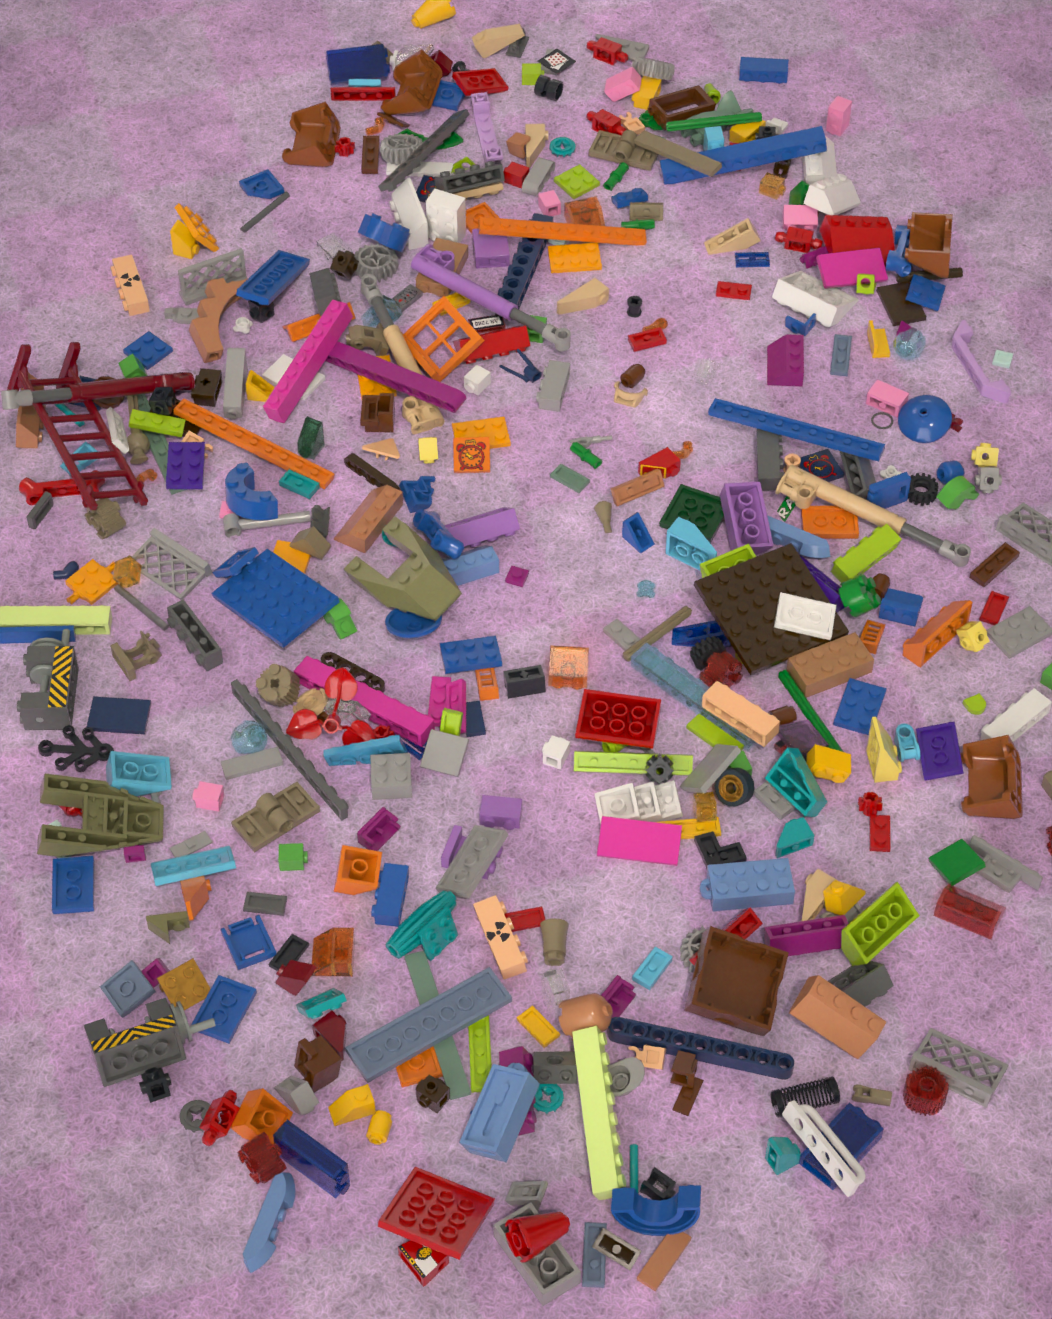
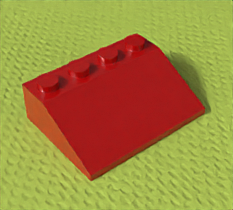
M825 215L819 230L829 254L880 248L883 262L886 266L889 250L895 251L893 230L888 217Z
M584 689L575 738L653 749L661 713V699Z

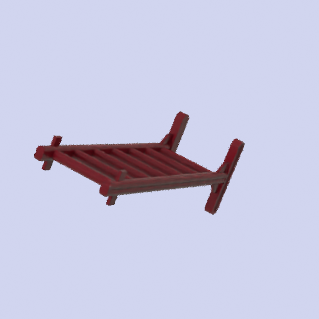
M70 342L58 378L30 380L28 379L27 364L31 355L30 344H22L7 390L19 391L20 388H24V390L35 391L34 386L56 385V389L66 388L67 384L82 383L78 376V365L76 364L81 349L80 343ZM66 399L32 403L84 498L82 504L85 508L89 507L90 511L96 510L98 504L95 499L133 496L135 504L139 501L141 506L147 505L148 499L143 491L144 484L142 480H139L138 483L122 452L112 443L110 431L92 400L68 402ZM83 402L89 414L49 416L43 405ZM94 421L99 432L59 435L53 423ZM104 439L110 451L70 454L64 442ZM115 458L121 470L80 473L74 461ZM125 477L131 489L93 492L94 489L91 484L87 486L84 480Z

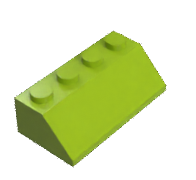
M895 882L842 930L841 949L852 966L867 964L920 916L898 882Z

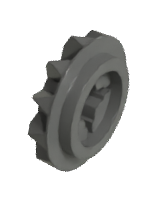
M193 1100L186 1103L180 1111V1123L186 1130H191L193 1133L200 1130L203 1132L204 1130L199 1128L203 1120L196 1119L194 1121L192 1114L198 1115L201 1113V1118L204 1119L210 1104L203 1100Z

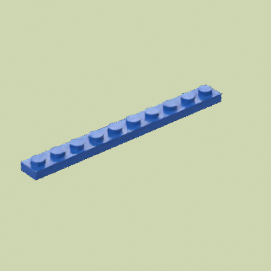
M717 398L714 399L708 410V415L878 462L885 450V444Z

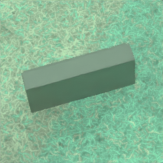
M560 464L550 474V478L577 493H580L590 483V479L563 464Z

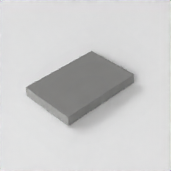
M716 744L680 785L681 789L687 792L706 793L740 754L741 750L738 746Z

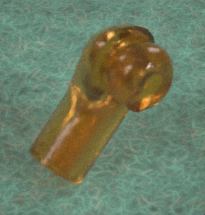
M382 117L375 118L376 124L374 126L365 128L367 136L382 131L385 126Z
M658 318L651 325L643 327L642 332L659 327L665 329L668 326V322L665 318Z
M685 441L681 450L672 452L679 459H686L693 452L694 447H692L691 441Z
M147 469L138 474L136 479L138 483L139 480H142L144 483L147 478L154 481L158 474L154 472V469Z

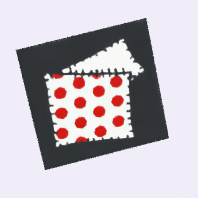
M556 48L537 62L558 74L576 61Z

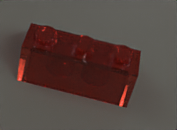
M948 884L943 889L936 903L934 916L991 940L1006 907Z

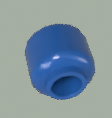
M953 460L941 463L936 475L938 480L946 485L953 478L964 476L965 471L960 462Z

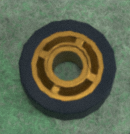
M742 768L725 770L715 781L714 785L718 799L729 807L739 806L748 802L755 790L751 775Z

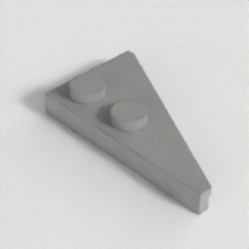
M596 34L595 36L596 40L603 37L621 44L622 52L628 54V61H633L635 57L645 58L649 50V44Z

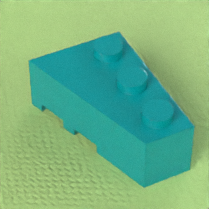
M787 747L765 779L805 817H816L828 801L800 750Z

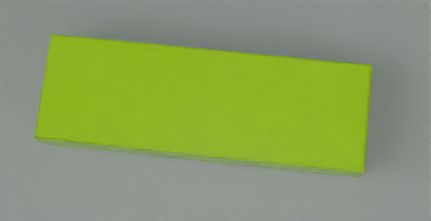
M701 714L695 716L686 725V729L712 747L716 744L738 746L741 751L744 749V745Z

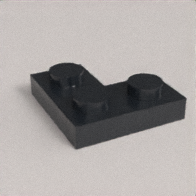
M714 831L694 837V842L706 869L707 865L747 861L740 842L720 847Z

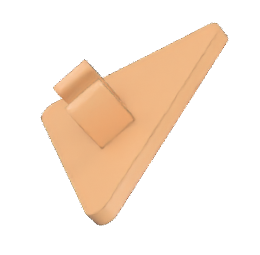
M392 438L362 446L363 450L376 453V458H379L380 455H385V460H388L389 457L400 458Z

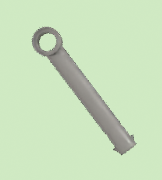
M305 510L297 513L279 514L277 519L272 520L240 519L234 513L227 514L223 518L224 531L228 538L234 535L240 536L241 530L311 522L310 511Z

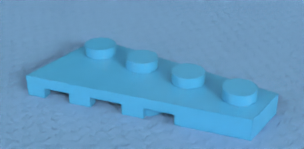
M392 735L386 738L332 747L323 750L329 766L356 765V761H360L363 764H371L370 755L408 753L400 735Z

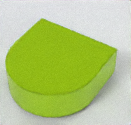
M980 693L964 699L962 703L967 711L974 715L982 714L986 708V701Z

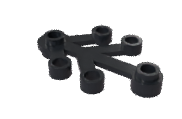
M70 725L63 728V735L74 746L57 745L49 740H43L38 745L39 754L44 757L51 756L54 752L71 754L66 758L59 757L55 760L56 769L59 771L65 770L70 764L75 762L76 771L84 772L87 767L98 760L107 761L110 752L114 751L110 744H102L97 739L91 727H86L82 730L83 738L89 740L94 746L87 747L75 734L74 727ZM85 755H91L90 757H88V758L85 759V760H84V759H80L81 757H83V756H85Z

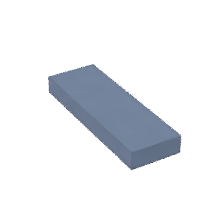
M835 334L830 375L848 377L852 336Z
M585 1222L582 1287L605 1288L606 1255L594 1249L592 1245L602 1228L607 1229V1223Z

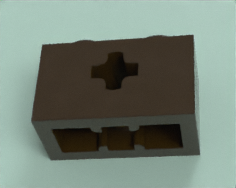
M200 368L199 375L195 377V388L191 390V398L194 399V404L210 407L216 406L223 382L221 370Z

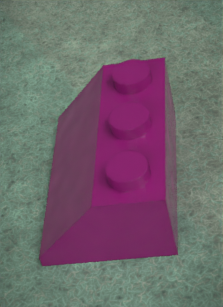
M786 334L767 346V385L803 387L804 335Z

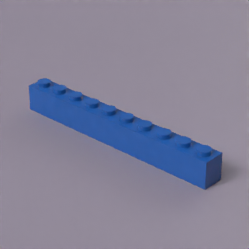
M818 126L697 153L722 163V168L715 174L718 175L826 152L827 144L823 127ZM671 159L660 160L664 185L709 177Z

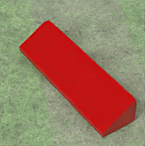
M395 87L330 88L332 101H384L396 97Z
M750 907L739 913L722 930L736 934L746 940L763 923ZM698 951L689 958V961L694 966L696 963Z

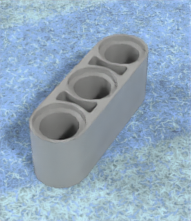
M538 157L523 182L522 193L538 197V193L545 186L544 183L549 180L551 172L555 169V162Z

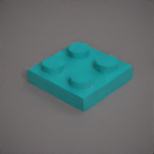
M332 988L296 1004V1007L302 1015L315 1019L322 1016L323 1011L340 1008L342 1003L347 1000L343 992Z

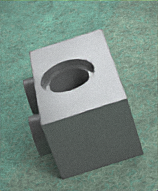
M575 1051L533 1052L534 1078L540 1084H577Z

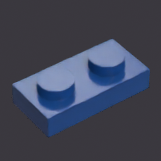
M634 188L632 191L619 192L611 196V201L619 209L629 206L630 202L648 201V194L642 188Z

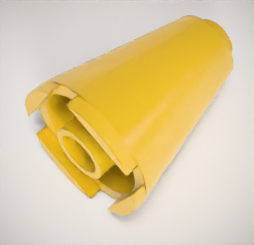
M426 0L412 15L411 22L415 28L419 27L422 29L455 16V7L450 6L449 2L451 0Z

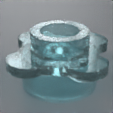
M643 580L637 584L638 591L636 594L638 597L647 596L653 598L655 596L654 589L656 585L649 580Z

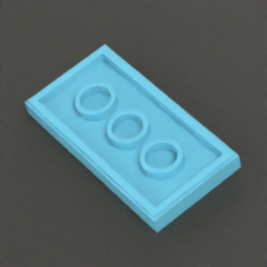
M230 846L151 863L155 886L236 868Z

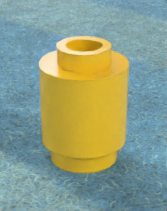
M378 1110L372 1115L366 1137L371 1143L380 1145L387 1142L392 1126V1116L388 1112Z

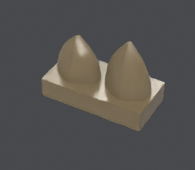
M630 202L629 221H635L636 219L663 221V203Z

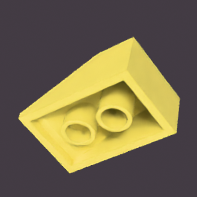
M872 717L866 752L874 783L898 780L902 767L901 762L897 761L896 758L897 747L893 745L891 737L876 717Z

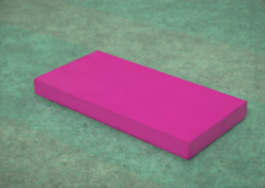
M880 248L821 254L816 257L824 289L857 285L858 274L875 275L874 283L886 282L888 280ZM867 278L861 280V284L871 283Z
M602 816L597 856L677 866L682 825Z

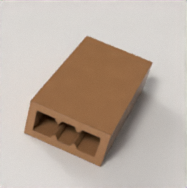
M436 238L433 243L434 249L453 252L455 260L454 272L460 275L469 256L468 245ZM418 273L416 277V288L423 293L428 292L439 297H446L452 291L421 273Z

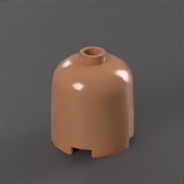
M597 993L567 999L559 1004V1008H562V1015L558 1016L560 1026L566 1036L570 1035L572 1037V1041L573 1031L597 1026L603 1032L611 1024L612 1007L603 996Z

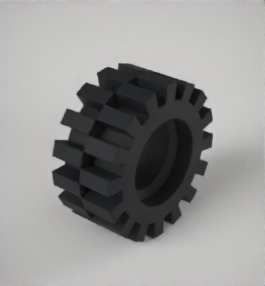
M916 473L915 476L912 474L910 476L911 481L908 493L909 502L912 503L914 501V505H918V503H921V506H924V503L930 505V502L933 503L937 498L938 482H935L936 479L934 477L931 479L929 474L928 476H925V473H922V476L919 473ZM916 487H924V488H926L928 491H926V492H919V491H917L915 488H916Z
M706 637V640L701 639L700 643H695L696 647L692 646L690 657L696 668L701 671L703 669L708 670V668H713L714 666L718 667L720 666L719 663H723V659L727 658V651L718 637Z

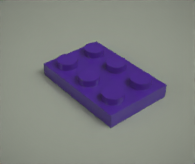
M169 442L166 489H203L205 442Z
M955 721L916 728L925 781L964 774Z

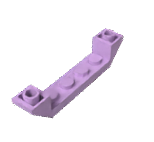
M487 92L471 94L473 116L484 162L502 161L501 146L497 144L490 116Z
M962 320L953 336L951 348L981 396L1002 403H1008L1009 396L1011 395L1010 387L1005 384L1003 379L990 383L989 378L983 373L981 365H978L974 354L968 349L967 343L971 342L973 330L966 320Z

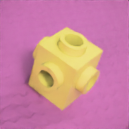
M980 443V446H975V450L972 449L971 460H974V464L978 465V467H997L999 448L991 447L990 443ZM987 453V457L982 459V454Z
M969 621L956 630L960 644L965 650L978 652L984 648L985 644L990 642L987 631L981 621Z

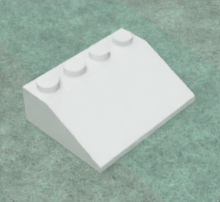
M803 271L778 279L772 296L773 299L777 300V303L792 307L793 311L806 314L807 318H810L815 313L816 320L820 321L821 325L825 327L838 324L859 300L837 288L824 289L821 280Z

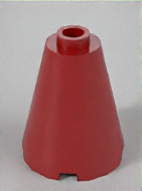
M562 1212L511 1218L505 1223V1227L509 1226V1232L505 1233L506 1239L515 1257L520 1256L522 1258L520 1262L522 1263L528 1262L568 1233L570 1221L567 1215Z

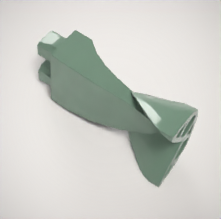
M730 90L724 94L716 111L703 112L687 120L753 113L754 110L752 108L741 110L733 91ZM732 125L721 126L722 131H723L727 126H732ZM705 128L681 130V135L684 138L690 136V143L694 147L700 144L704 145Z

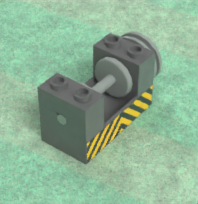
M63 629L61 641L54 638H39L33 641L30 646H27V654L23 655V664L26 665V677L30 678L31 684H40V691L21 693V698L17 701V712H20V724H23L24 730H63L65 726H72L79 666L74 646H68L69 629Z
M165 997L145 1004L148 1016L144 1017V1024L115 1033L113 1028L108 1030L103 1018L85 1024L84 1029L104 1087L139 1076L149 1068L156 1067L158 1069L186 1060L183 1048L185 1039L187 1038L191 1042V1034L216 1026L214 1019L211 1018L189 1026L181 1002L177 1001V1006L174 1007L173 1003L168 1004Z

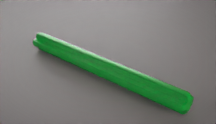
M761 112L670 121L666 122V130L671 132L761 122L762 114Z
M787 670L780 671L778 678L825 746L844 752Z

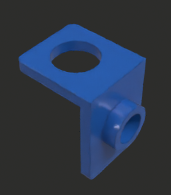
M815 313L811 315L805 324L790 316H786L785 327L795 334L799 333L804 336L816 324Z

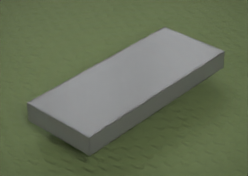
M203 831L169 849L176 858L192 854L213 842L206 831Z

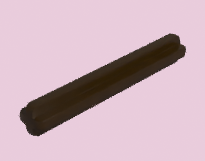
M961 267L949 268L948 278H940L926 270L912 271L905 277H900L896 273V281L898 283L911 282L913 274L929 280L960 278L963 276V270Z

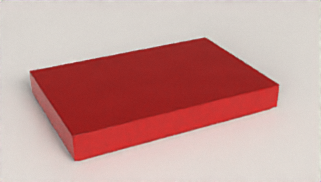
M495 68L459 71L452 74V78L465 96L487 92V94L500 93L509 89Z

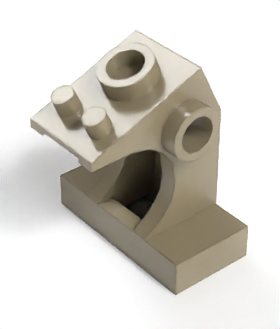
M378 323L376 328L362 325L348 327L349 334H346V345L358 350L363 349L364 346L374 349L376 356H385L387 354L389 346L383 335L384 328L381 323Z
M140 631L141 639L136 642L137 646L129 650L122 649L117 642L110 645L113 658L129 681L136 679L135 670L148 664L156 663L159 657L162 656L158 649L161 646L154 638H149L151 636L149 633L145 634ZM140 654L144 655L140 659L133 660L134 657Z

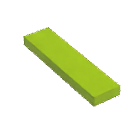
M489 1015L468 1026L471 1093L482 1091L492 1068Z

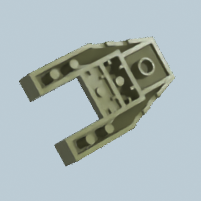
M394 517L382 530L391 543L409 555L405 562L388 579L357 556L344 568V571L355 584L384 606L397 608L402 612H412L417 616L436 621L462 593L438 552L407 524Z
M44 774L40 786V803L82 808L81 829L42 824L37 840L38 855L59 857L163 840L164 805L142 796L136 797L129 794L128 790L120 788V790L108 785L106 781Z

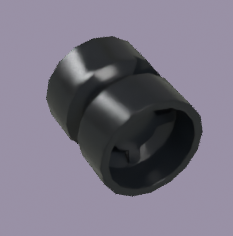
M540 75L536 81L534 93L535 95L546 96L547 99L557 101L562 95L564 84L562 81L551 80L550 77Z

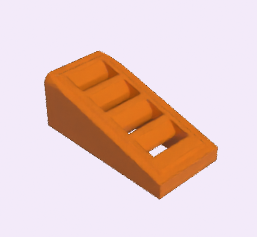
M867 619L860 639L869 653L876 654L886 624Z
M494 667L475 670L480 701L499 699ZM484 671H490L491 674H490V675H481V676H480V673H479V672L489 673V672H484Z

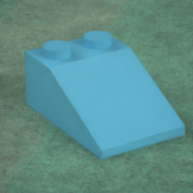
M678 517L667 530L665 554L700 570L699 565L717 557V551L696 525L690 521Z
M111 751L106 764V780L108 785L119 790L120 788L128 790V793L134 796L170 790L172 785L169 757Z

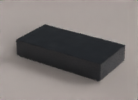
M291 934L269 962V967L278 971L282 964L286 966L290 960L298 961L309 947V942Z

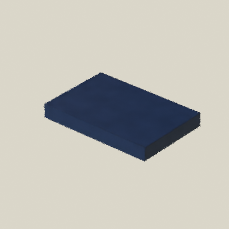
M93 696L87 727L93 728L96 732L145 735L151 700Z

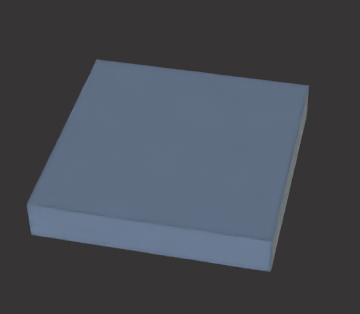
M133 960L99 986L122 1018L129 1015L156 992Z

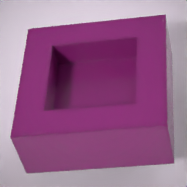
M511 566L505 578V583L523 587L529 575V570Z
M135 844V846L123 847L126 863L146 861L144 845L139 846Z

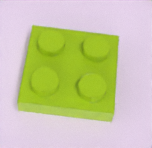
M580 164L554 177V182L573 199L600 186V181Z

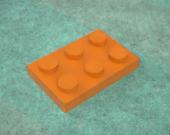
M810 506L807 509H801L802 530L825 539L859 538L858 516L838 506Z

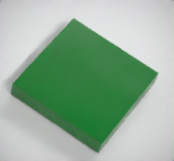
M963 839L958 840L928 858L931 865L951 886L986 867L985 862Z

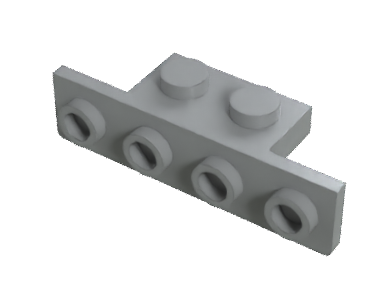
M975 835L972 836L969 846L977 854L984 857L983 861L986 866L976 872L977 874L1008 893L1013 890L1020 880L1039 890L1043 877L1037 871L1029 869L1019 860L1011 858L1001 849H997L987 843L986 840Z

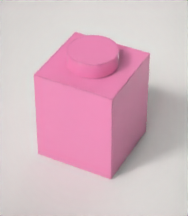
M554 190L538 194V206L543 215L556 216L561 214V202Z
M200 781L198 788H195L193 791V800H195L196 808L220 811L225 796L223 785Z

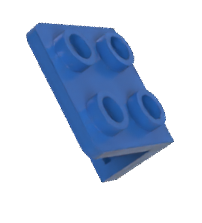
M889 588L885 597L882 598L879 618L916 627L923 597Z

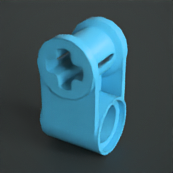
M904 723L898 725L894 743L897 747L899 761L904 762V760L914 758L915 760H920V748L912 726Z

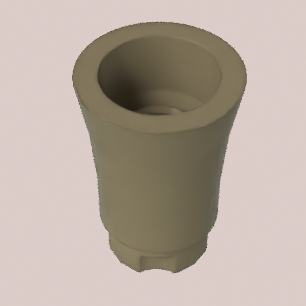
M553 918L540 923L543 956L546 965L561 966L565 963L566 940L569 923L565 920Z

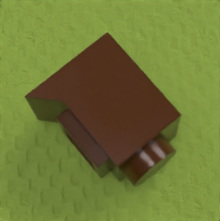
M678 1050L671 1069L673 1075L670 1083L694 1089V1078L698 1064L695 1054Z

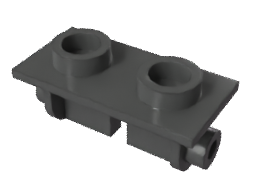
M524 29L525 36L511 43L506 55L521 58L529 40Z
M314 505L311 510V518L313 520L310 527L314 526L326 538L329 533L330 507L324 510L320 505Z

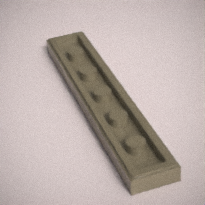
M645 130L634 139L636 145L710 177H713L722 168V163Z

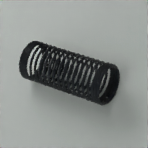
M833 1076L822 1078L821 1080L818 1079L817 1081L814 1080L813 1082L810 1081V1083L806 1082V1084L803 1083L793 1085L792 1087L789 1086L788 1088L785 1087L784 1089L772 1090L770 1094L772 1106H778L777 1113L775 1112L778 1118L783 1117L782 1113L787 1106L786 1098L790 1102L789 1095L791 1101L794 1100V1095L797 1104L798 1095L800 1105H802L800 1092L804 1104H806L805 1092L808 1105H810L809 1092L812 1107L815 1109L817 1106L820 1108L821 1106L824 1107L825 1105L828 1106V1104L840 1102L839 1087ZM818 1087H819L820 1092H821L823 1104H822L821 1099H820ZM822 1087H823V1089H824V1093H825V1096H826V1102H825V1100H824V1095H823V1092H822ZM815 1089L818 1095L819 1104L817 1103ZM811 1090H812L813 1095H814L815 1104H814V1102H813Z

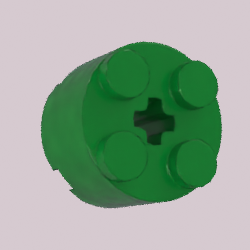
M859 574L840 583L842 586L839 588L840 598L845 608L849 606L852 610L849 613L853 617H859L881 605V598L874 589L876 584L872 577L867 578L864 574Z

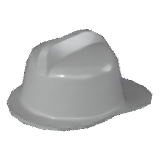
M626 1058L608 1066V1072L611 1073L613 1081L610 1089L614 1097L630 1094L643 1081L645 1068L638 1058Z

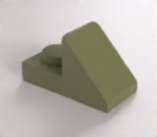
M187 911L146 916L148 929L169 944V930L182 931L185 928H190Z

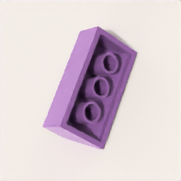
M760 482L724 483L720 498L731 551L746 544L751 546L755 555L773 548L774 545Z
M502 507L444 525L454 538L464 543V546L470 545V547L479 546L481 541L484 540L488 542L498 540V536L503 534L505 537L514 535L516 530H520L515 509L511 507Z

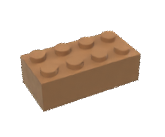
M856 632L788 658L786 670L807 698L849 681V678L856 679L872 673L874 658Z

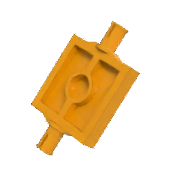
M94 559L90 560L65 580L66 585L73 591V594L66 598L67 602H70L72 605L80 598L93 605L119 584V580L111 574L112 571L118 568L117 563L112 561L107 567H104Z

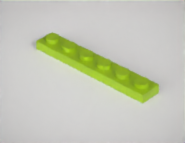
M574 751V771L646 774V762L653 755L657 756L659 753ZM661 754L663 757L666 755L674 763L672 765L674 768L673 775H690L692 773L693 755ZM661 767L656 769V772L658 774H661L664 771V769Z

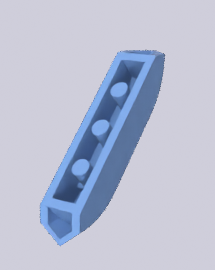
M767 515L774 544L785 546L792 543L799 554L811 558L831 557L827 540Z
M282 1172L274 1176L243 1252L244 1263L250 1273L262 1267L270 1259L277 1247L272 1241L275 1242L278 1237V1224L285 1220L287 1209L292 1208L295 1201V1183L291 1173Z

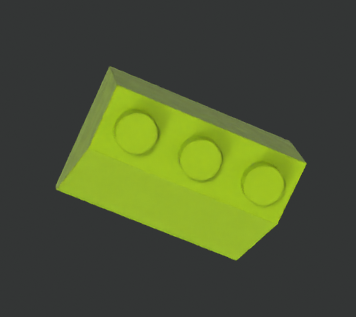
M746 544L705 561L699 565L702 578L752 559L756 555L751 546Z

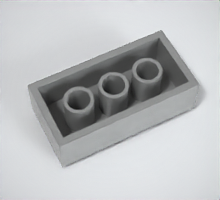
M530 1202L493 1225L494 1238L541 1305L544 1306L580 1284L581 1271L558 1240L528 1262L522 1263L520 1262L522 1260L520 1256L515 1257L505 1234L509 1232V1226L505 1227V1223L511 1218L539 1214Z

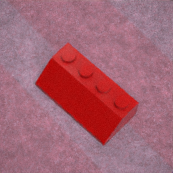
M515 326L480 334L485 341L462 362L465 361L466 364L475 363L477 358L488 360L492 359V355L495 354L505 356L509 355V351L516 350L517 353V349L526 351V347L531 346L527 326ZM471 338L454 340L453 344L456 351L458 352Z

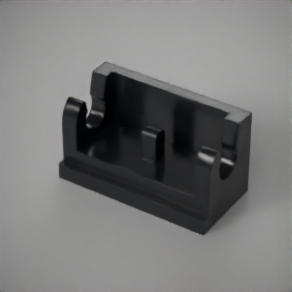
M541 665L503 671L508 699L546 692L545 675Z

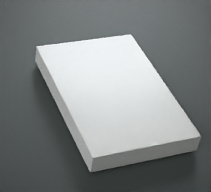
M283 354L262 374V378L276 386L293 359ZM317 372L300 399L305 400L325 380V375Z
M780 592L774 627L830 640L836 605Z

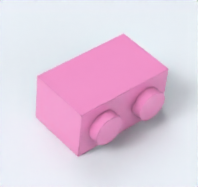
M631 67L606 79L604 92L613 102H616L639 91L642 77L634 67Z
M840 96L834 99L828 107L826 131L838 136L843 134L849 126L852 101Z
M784 205L782 210L783 229L788 231L789 226L814 231L818 226V210L808 205Z
M877 380L867 393L866 404L898 418L902 406L908 401L909 393Z

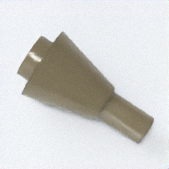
M600 501L594 506V510L603 524L604 532L612 533L610 525L612 504L607 501Z

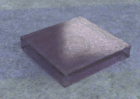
M808 719L779 725V733L777 735L787 747L798 748L802 755H807L815 744L827 748L829 746Z

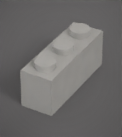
M549 360L548 367H544L543 377L545 378L541 379V392H537L536 396L539 409L560 412L570 376V363Z

